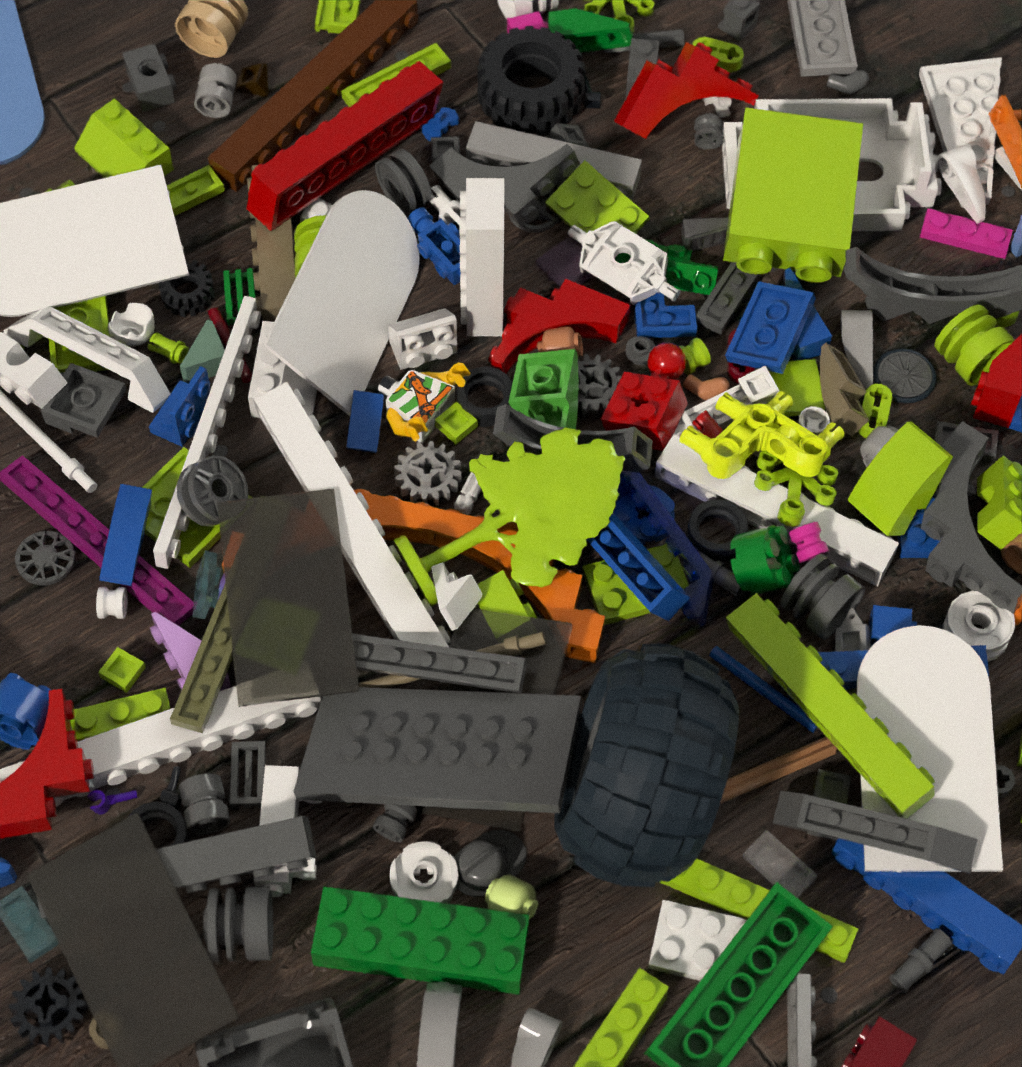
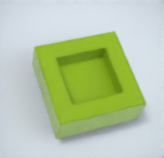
M457 401L434 419L435 427L455 445L478 427V420L466 412Z
M117 647L98 673L100 678L127 693L146 667L143 661Z

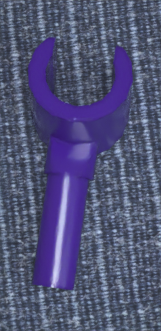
M93 790L87 797L91 801L102 799L99 805L90 807L93 812L101 815L107 813L113 804L137 798L136 790L106 796L100 790Z

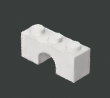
M0 331V386L8 393L14 391L25 404L28 405L32 402L42 409L67 384V381L53 363L37 353H34L29 358L17 341Z

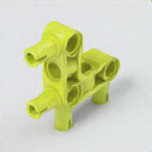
M783 391L778 392L767 404L758 403L753 405H746L725 392L718 399L715 408L731 417L734 421L716 438L712 439L690 425L681 434L679 442L701 455L702 461L707 464L708 472L718 479L731 477L745 465V461L750 455L760 450L771 453L782 460L785 466L800 475L813 477L820 473L823 463L830 456L831 448L844 437V430L838 426L831 432L836 427V423L831 422L817 436L783 415L793 406L792 397L790 395L785 396Z

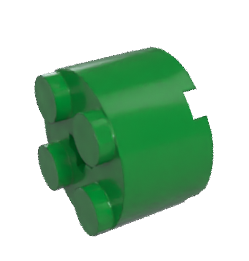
M771 525L735 535L731 541L730 550L736 548V558L731 559L735 579L744 592H751L750 596L756 593L759 595L787 588L794 577V573L800 570L798 557L796 554H792L788 543V532L783 525Z

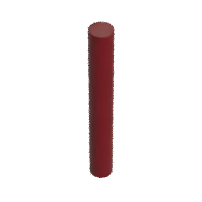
M215 307L208 311V315L211 321H213L216 331L226 348L231 332L219 309ZM243 357L244 366L241 379L243 383H249L252 379V372Z

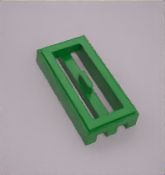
M247 268V272H241V269H236L235 273L231 274L229 270L223 271L228 325H234L237 318L233 317L231 282L236 281L239 312L243 301L242 281L248 280L249 297L255 298L253 268Z

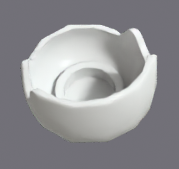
M134 302L129 303L126 311L123 313L115 311L111 322L108 324L110 337L128 347H136L146 343L153 335L155 329L152 309L145 304Z

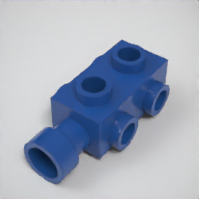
M424 207L415 209L409 215L408 220L414 232L418 233L419 243L417 248L420 254L425 259L429 258L434 263L436 271L442 278L447 277L453 285H456L460 282V233L453 223L447 225L442 219L434 223L432 221L433 217Z

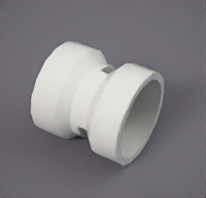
M813 406L801 411L798 419L799 425L817 436L830 423L827 412L822 408Z

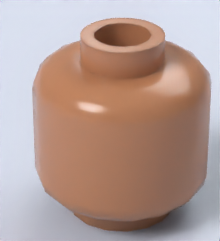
M569 326L546 330L543 333L542 341L537 343L538 352L576 349L578 359L579 356H583L581 335L579 332L575 333L573 328Z

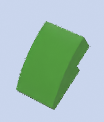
M576 349L519 354L508 402L509 405L516 411L535 420L558 427L576 429L579 389Z

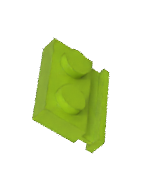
M319 0L315 31L320 32V29L328 30V33L340 34L358 17L361 0Z

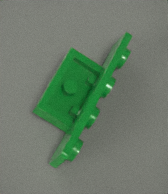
M646 240L667 253L668 263L665 276L667 283L682 291L710 295L716 285L717 266L690 262L692 250H687L681 245L663 246L657 245L654 241ZM620 253L615 257L618 263H626L631 259L628 253Z

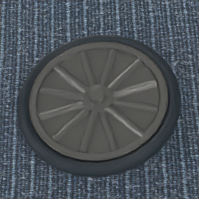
M901 348L888 351L876 361L873 368L874 383L887 386L892 392V400L899 403H916L931 394L936 385L937 375L931 361L926 356L911 349Z

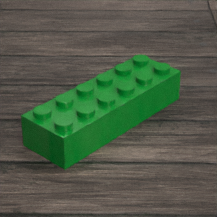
M776 882L644 1054L660 1067H727L833 926Z
M323 887L311 957L313 966L431 983L448 982L467 988L519 995L529 930V915Z

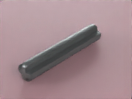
M682 29L633 34L634 39L659 41V48L682 46L685 42V35ZM630 46L604 49L605 53L630 51Z

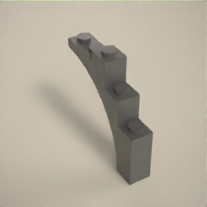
M857 247L845 251L846 264L844 265V273L847 279L853 281L867 295L865 297L867 309L872 310V313L883 322L914 311L927 323L931 324L961 313L977 304L983 305L988 310L989 315H992L995 319L1022 310V265L981 275L956 277L930 276L887 266L869 257Z
M962 421L941 445L953 458L932 496L935 500L924 511L921 529L932 539L940 540L929 554L925 571L936 581L944 582L951 588L960 579L969 589L980 592L991 599L997 607L1006 609L1014 614L1022 602V586L1005 574L988 555L977 537L969 514L968 483L973 470L984 456L989 437Z

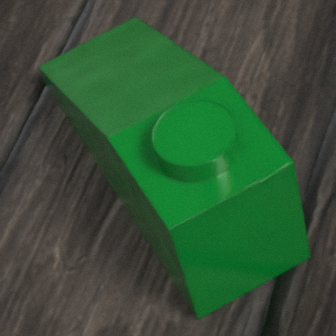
M577 8L549 12L548 28L550 32L555 33L557 31L565 36L564 40H571L580 52L631 46V38L634 39L628 22Z

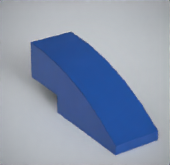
M120 484L104 552L100 581L132 586L151 506L152 489Z

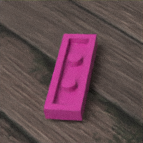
M927 208L920 238L1005 259L1013 230L985 222L977 224L973 219Z

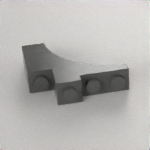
M568 144L538 161L511 167L483 165L463 157L451 147L430 165V168L441 184L459 201L460 191H466V178H504V210L522 227L525 223L533 221L543 209L538 199L549 194L554 186L564 177L570 176L576 170V167L580 165L575 151Z
M505 404L497 407L493 435L508 446H511L514 441L521 442L524 445L525 453L531 452L535 455L542 454L540 444L542 436L556 430H561L563 427L535 420ZM636 427L609 431L580 430L578 445L589 444L598 438L611 441L614 444L616 454L625 457L620 477L650 468L653 441Z

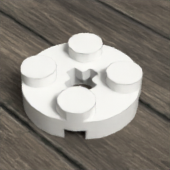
M426 841L412 843L405 847L403 852L391 864L390 884L392 891L396 897L448 904L458 885L456 861L451 854L449 855L436 843ZM421 869H427L428 874L434 875L433 879H429L428 883L425 884L421 883L420 880H415L414 876L420 875Z

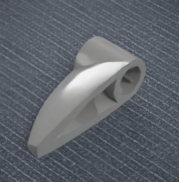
M841 310V337L845 354L862 385L867 389L873 385L872 310Z
M528 1008L518 1030L511 1067H545L559 1036L562 1021Z

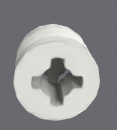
M99 587L96 598L98 618L106 619L108 616H116L117 619H125L128 607L126 587H118L116 590Z

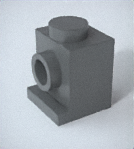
M730 0L723 10V14H725L724 19L718 24V28L740 42L757 26L760 3L755 0Z

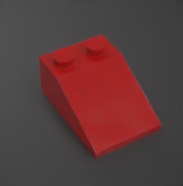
M1022 334L992 360L988 372L982 371L971 405L976 406L973 418L1009 428L1022 396Z

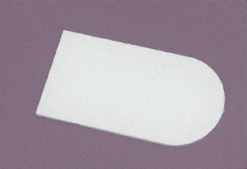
M157 165L0 203V316H24L48 306L57 308L188 276L189 272L183 253L184 247L181 245L169 197L170 192L166 186L162 166Z
M359 190L344 195L331 207L263 344L266 349L349 416L353 390L365 392L389 340L388 325L397 322L416 281L419 269L418 243L409 220L402 210L389 198L377 192Z
M921 625L895 630L879 639L865 655L858 672L856 691L867 707L864 711L872 719L875 717L879 718L889 730L887 736L895 744L901 742L912 756L909 760L918 769L921 766L924 767L935 780V783L932 784L935 796L908 819L978 839L971 872H1002L1003 863L989 677L984 663L967 642L946 630ZM860 775L862 808L898 817ZM864 845L865 872H962L938 866L929 861Z

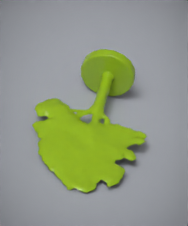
M563 428L543 435L540 439L542 454L535 455L531 452L525 453L523 443L514 441L506 454L509 459L508 462L493 460V454H480L478 459H471L469 462L470 471L475 474L484 498L490 503L484 513V520L478 527L422 558L418 557L405 535L396 538L394 543L431 607L438 604L435 585L428 574L432 570L431 567L442 562L444 563L485 541H499L511 552V577L514 581L522 585L545 587L552 583L554 576L558 572L557 568L549 565V561L555 559L569 566L578 564L582 549L587 545L586 539L595 538L599 535L600 530L610 523L609 518L613 514L616 500L619 496L617 489L620 484V474L625 457L616 454L614 444L611 441L598 438L589 444L578 445L580 429ZM496 510H500V514L498 516H492V514ZM508 522H515L518 526V532L515 535L499 533L497 529Z

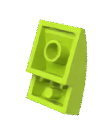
M907 422L874 457L858 480L847 501L886 536H902L908 529L916 511L927 508L953 456L913 422Z

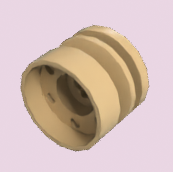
M189 0L176 19L175 29L180 39L192 50L208 57H221L225 55L236 34H238L248 17V8L243 0Z

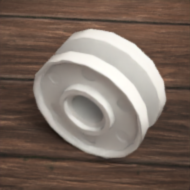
M972 590L960 594L952 601L942 627L943 630L955 634L970 646L986 645L987 660L989 662L997 659L1005 652L1015 629V618L1013 613L997 607L991 599L978 591ZM973 624H978L982 626L984 629H979L975 627Z

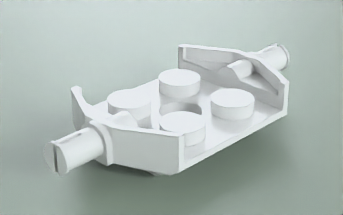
M611 221L594 231L589 230L588 233L576 225H573L572 229L570 228L568 236L574 238L582 245L579 263L582 273L586 270L629 297L633 305L656 293H662L672 301H675L676 297L678 298L680 290L666 281L665 276L668 263L666 252L615 221ZM620 253H628L631 259L626 263H618L615 257Z

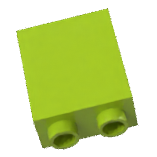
M745 107L738 140L723 261L736 262L739 270L749 274H765L770 272L772 268H791L796 271L798 278L813 283L828 281L832 276L841 277L846 262L845 251L850 249L863 123Z

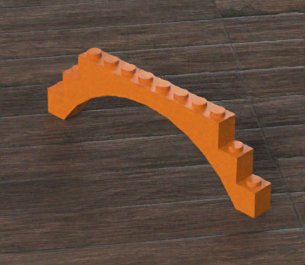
M364 489L354 490L355 494L361 492L367 501L369 509L366 512L371 520L377 519L385 532V536L382 537L384 540H395L405 535L410 542L442 547L475 529L484 520V516H470L462 514L455 509L443 510L434 508L424 502L412 503L392 495L384 497L371 494ZM310 499L305 513L292 508L264 580L294 561L321 550L338 546ZM509 522L498 528L497 531L507 535H515L518 532L517 523ZM232 533L222 562L223 574L224 572H230L245 533ZM499 541L481 542L461 553L497 573L504 570L509 580L512 579V554ZM556 560L549 561V565L555 567ZM560 569L554 576L552 583L541 588L519 583L525 597L545 619L564 657L596 663L604 631L605 615H600L591 609H576L581 593L583 575L576 574V572L570 569Z

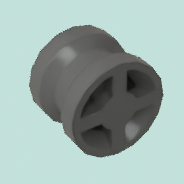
M704 114L696 118L694 122V129L696 131L694 142L696 146L701 149L711 150L722 144L723 134L721 130L723 125L722 119L719 116Z

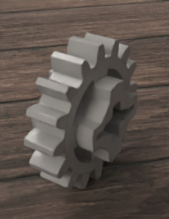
M433 441L429 442L428 447H423L421 442H417L416 450L407 447L406 456H398V465L394 466L395 485L400 487L402 497L410 494V502L414 503L417 499H421L422 502L428 503V500H433V503L437 506L439 505L440 497L448 501L450 500V491H458V482L462 480L460 460H455L454 451L446 453L444 444L440 445L439 448H434Z

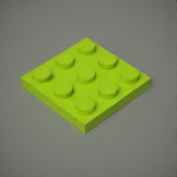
M185 447L142 487L152 489L151 506L144 533L155 542L158 539L189 452ZM248 495L245 509L237 517L212 527L201 526L190 520L186 532L181 531L179 537L181 546L177 559L191 568L254 505L253 498Z

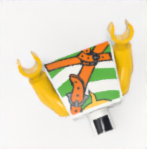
M457 363L449 371L419 373L410 370L400 382L390 376H385L382 379L378 391L387 396L386 417L395 435L411 437L413 441L423 444L435 429L434 419L455 403V387L453 385L457 384L458 387H464L466 381L463 377L471 375L464 363Z

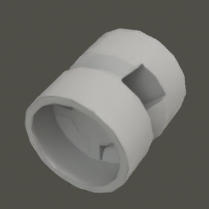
M217 63L207 64L202 68L194 105L198 112L211 118H221L229 114L237 81L235 72L228 66Z

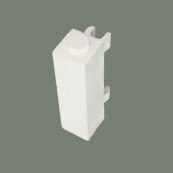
M265 765L259 826L298 817L299 801L322 803V801L296 799L293 791L299 775V767ZM315 859L307 860L308 867L288 871L287 865L274 868L275 874L254 878L255 887L270 886L272 897H280L282 893L291 894L292 877L304 880L316 879L317 866L315 865Z

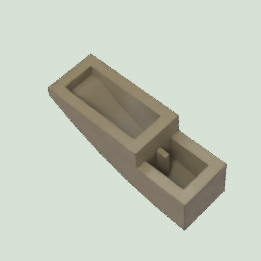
M825 342L821 346L820 384L826 412L831 422L836 423V428L840 426L845 433L853 436L869 421L858 401L866 393V390L846 355Z

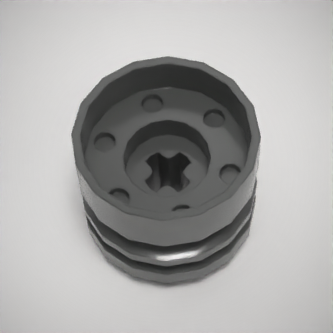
M819 554L796 573L781 598L780 606L787 612L793 609L792 615L796 619H800L811 612L807 619L806 627L822 640H826L836 632V628L841 627L850 609H856L866 589L849 574L834 582L840 568L835 563L829 565V559L825 555Z
M270 886L247 887L243 903H237L234 888H227L225 904L222 902L220 888L209 889L208 902L204 910V939L208 947L210 962L221 961L223 946H226L228 962L235 961L238 945H244L247 961L272 959L273 901Z

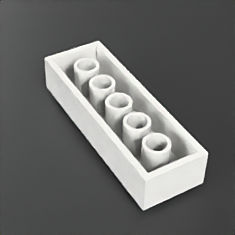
M466 178V191H460L461 324H467V336H502L504 178Z

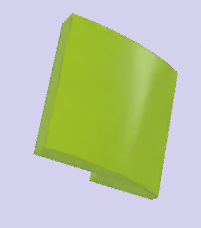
M815 359L788 361L783 374L769 371L779 392L783 391L785 396L790 395L793 399V406L783 415L787 417L799 416L801 411L811 406L822 408L825 411L820 375Z

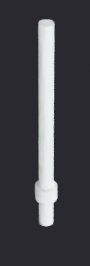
M0 390V407L62 467V472L70 480H76L88 493L94 492L97 488V483L84 472V466L75 458H70Z

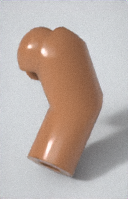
M690 374L685 379L683 387L701 399L708 400L729 390L730 383L724 377L701 381Z

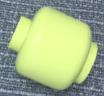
M509 874L502 876L500 879H494L485 894V902L488 904L489 910L529 915V919H531L538 908V901L535 900V888L531 884Z

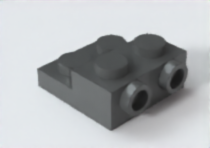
M70 363L66 371L61 373L67 384L41 409L44 421L48 425L69 433H73L76 429L98 438L127 390L125 383Z

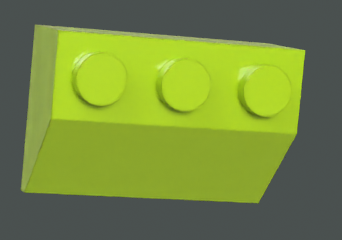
M113 99L91 115L74 147L75 151L104 178L157 165L162 166L164 176L174 170L170 148L116 99Z

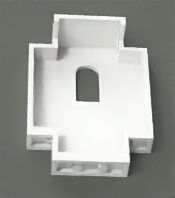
M892 99L756 100L755 109L863 123L859 162H873L882 169L883 175L875 181H857L852 231H902L904 220L909 219L910 207H933L936 196H940L941 179L936 178L938 156L933 155L935 134L930 132L928 114H924L922 102H911L906 121H898V111L893 110ZM724 122L722 156L727 209H730L738 140L742 122Z

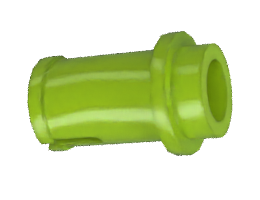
M157 332L149 340L155 343V345L148 344L150 351L169 358L173 364L182 363L189 351V348L185 346L183 341H173Z

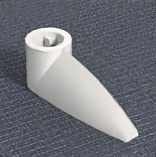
M963 145L939 154L937 165L941 175L977 224L985 220L986 204L983 186L975 169L976 157L970 146Z

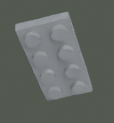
M787 0L800 75L820 76L830 75L831 73L839 75L851 74L857 71L858 66L845 0Z

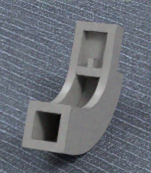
M427 982L422 1007L417 1067H454L462 985L448 982Z

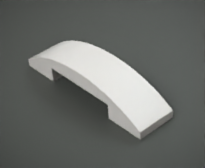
M763 366L739 378V385L725 391L746 405H753L758 403L766 404L776 396L779 389L766 366ZM725 392L684 411L674 434L681 436L683 431L690 425L700 432L692 422L705 410L709 412L722 429L728 427L734 420L715 408L718 399Z

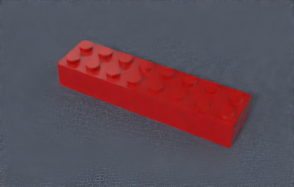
M420 61L410 67H404L397 76L391 80L383 81L376 90L370 94L365 93L358 102L349 108L344 107L331 120L323 121L315 131L309 135H302L294 145L286 150H280L267 163H261L256 166L251 173L247 210L270 231L274 230L422 128L430 119H433L443 81Z

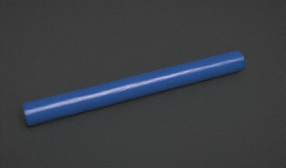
M718 646L713 648L709 654L712 659L812 733L818 729L798 705Z

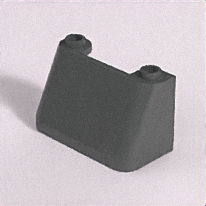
M333 999L315 1001L206 1035L195 1042L200 1067H353Z

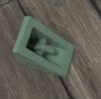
M207 319L180 365L183 382L189 384L200 366L207 369L208 378L217 374L225 350L213 321Z

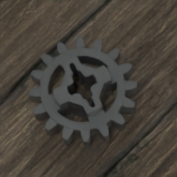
M585 354L584 361L580 362L578 360V409L582 410L583 417L587 415L588 411H591L594 417H598L599 410L605 411L622 377L619 376L620 368H611L612 360L610 359L604 363L600 362V355H597L594 360H590L588 354Z

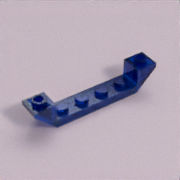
M622 470L620 484L617 489L619 496L616 502L629 494L639 509L644 506L650 514L647 520L657 533L662 531L667 537V540L664 542L674 557L680 555L686 563L682 567L694 583L683 589L690 599L680 609L689 621L695 619L701 627L706 623L714 582L711 569L642 475Z

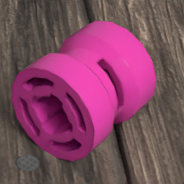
M818 521L788 532L791 542L797 545L796 555L799 563L809 561L816 555H824L829 552L826 542L820 538L821 528Z

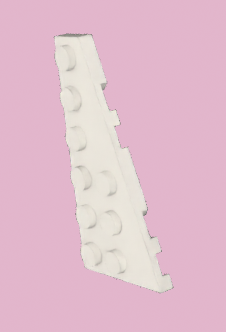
M1002 57L921 67L919 77L943 152L963 145L971 147L976 157L975 169L983 186L985 204H989L992 196L996 130L988 114L998 101Z

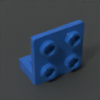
M200 366L189 384L181 380L178 382L149 425L150 433L183 447L188 437L192 438L195 435L198 422L211 390L206 368Z

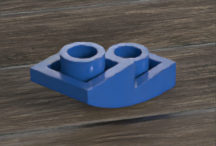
M353 390L346 449L377 453L384 394Z

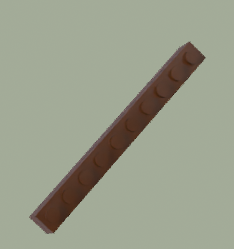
M375 0L208 157L209 165L221 182L238 192L244 185H247V178H251L253 165L265 164L273 159L280 150L287 148L296 135L306 130L310 122L317 115L324 113L329 104L337 96L342 95V90L346 89L355 79H359L373 62H377L391 45H395L399 41L401 35L416 25L419 18L417 0Z

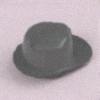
M492 830L482 834L463 847L454 856L458 868L457 889L463 894L472 897L485 896L490 883L494 879H500L508 874L516 876L523 869L526 861V848L522 840L512 832Z

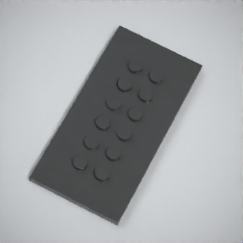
M325 686L293 792L297 800L560 813L583 706L581 696Z

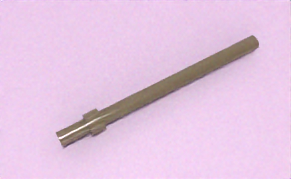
M544 632L518 638L516 635L505 638L503 643L475 651L515 657L522 655L524 650L545 645L546 638ZM389 674L357 683V687L391 688L420 679Z

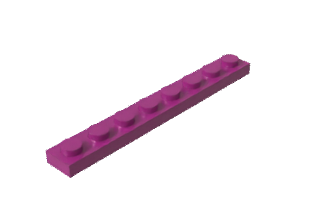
M23 455L0 471V481L99 567H102L109 529ZM141 556L138 558L132 586L120 584L122 587H126L127 591L152 613L157 612L178 626L197 611L196 604Z

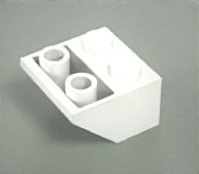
M446 308L388 325L389 343L400 370L409 367L416 368L423 363L436 359H446L457 353V319Z

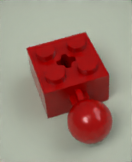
M667 342L658 344L649 353L647 364L651 373L650 376L624 371L601 417L606 431L636 427L653 441L652 449L663 451L670 441L688 405L680 381L675 380L683 374L686 368V356L679 346Z

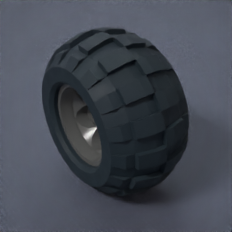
M640 644L637 651L623 649L602 664L590 688L580 715L561 812L555 813L554 828L562 848L575 855V864L597 879L625 887H654L655 882L671 881L691 867L709 835L722 800L732 764L738 732L739 708L730 683L718 676L719 668L692 651L669 644Z

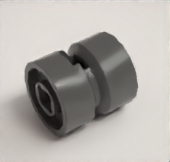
M211 773L200 774L187 778L180 783L179 791L182 805L186 808L184 816L188 833L192 835H208L219 832L229 826L231 822L228 807L223 804L225 793L221 776Z

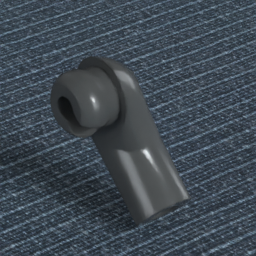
M857 70L846 77L831 73L827 87L847 94H853L868 84L869 76L864 70Z

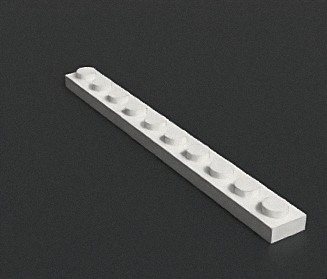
M248 296L243 298L182 471L188 465L207 458L209 452L214 453L218 436L215 434L218 427L222 428L225 423V406L227 402L231 403L235 393V385L233 383L236 377H241L244 360H242L244 353H249L251 349L252 329H257L260 323L261 312L257 311L256 298ZM177 485L153 550L155 565L165 569L169 568L172 558H177L181 546V540H179L181 531L186 532L190 521L178 501Z

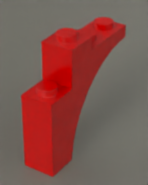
M686 42L673 67L660 60L656 64L646 60L614 122L646 139L653 128L665 116L691 101L708 97H728L754 106L759 95L751 91L753 85L738 78L734 82L729 79L730 72L717 66L719 59L711 55L713 49L700 42L696 46Z
M566 278L560 289L557 287L554 289L550 299L520 287L515 297L511 296L506 303L504 313L507 314V325L502 334L501 344L499 347L494 346L490 353L489 363H491V367L507 374L518 361L519 354H528L537 349V343L542 341L543 333L546 330L567 326L572 327L575 333L579 332L581 338L601 339L617 344L629 322L630 304Z
M63 689L49 691L48 714L40 739L23 764L4 781L0 782V839L52 830L51 818L57 816L54 798L90 792L89 780L95 778L92 759H86L82 748H78L75 730L70 731L69 720L75 719L74 705L72 700L66 699Z

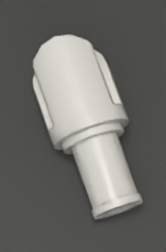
M439 185L433 186L431 189L438 197L436 198L432 194L430 203L439 212L438 219H442L447 225L456 222L460 226V201H452Z

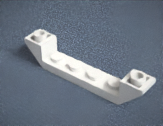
M50 306L22 317L4 330L5 335L27 348L43 337L49 338L67 347L69 350L129 379L128 400L152 413L164 405L171 394L150 357Z

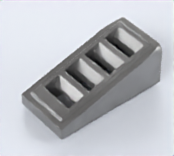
M729 217L683 219L682 246L693 252L725 243Z

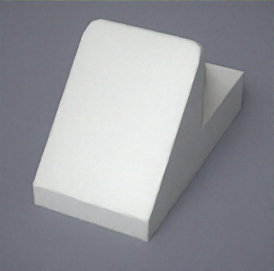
M442 562L431 568L439 610L453 631L460 627L480 601L482 592L472 575H466L458 579L455 572L449 573Z

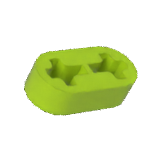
M700 37L693 42L694 46L700 42L713 49L711 55L719 59L717 66L724 70L736 72L742 67L744 52L739 46L709 37Z
M882 384L869 386L862 402V408L869 421L871 416L876 417L875 428L878 426L886 427L892 402L891 390ZM875 396L881 397L879 407L873 406ZM869 421L858 430L859 434L864 438H867L872 430L875 429L869 427Z

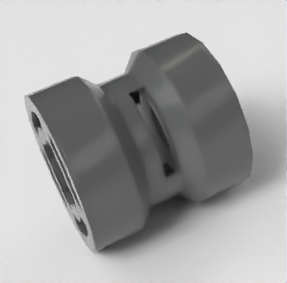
M384 804L385 812L377 817L373 828L380 835L391 841L402 842L407 834V823L414 821L418 810L415 806Z

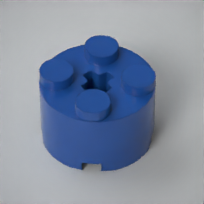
M9 673L0 682V740L23 750H29L32 745L36 746L44 729L48 714L50 688L43 685L36 687L15 673Z

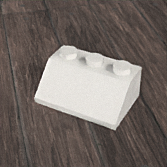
M262 321L248 395L251 417L260 418L255 409L254 399L285 382H288L292 390H299L306 403L303 406L308 416L312 415L317 389L263 346L274 322Z

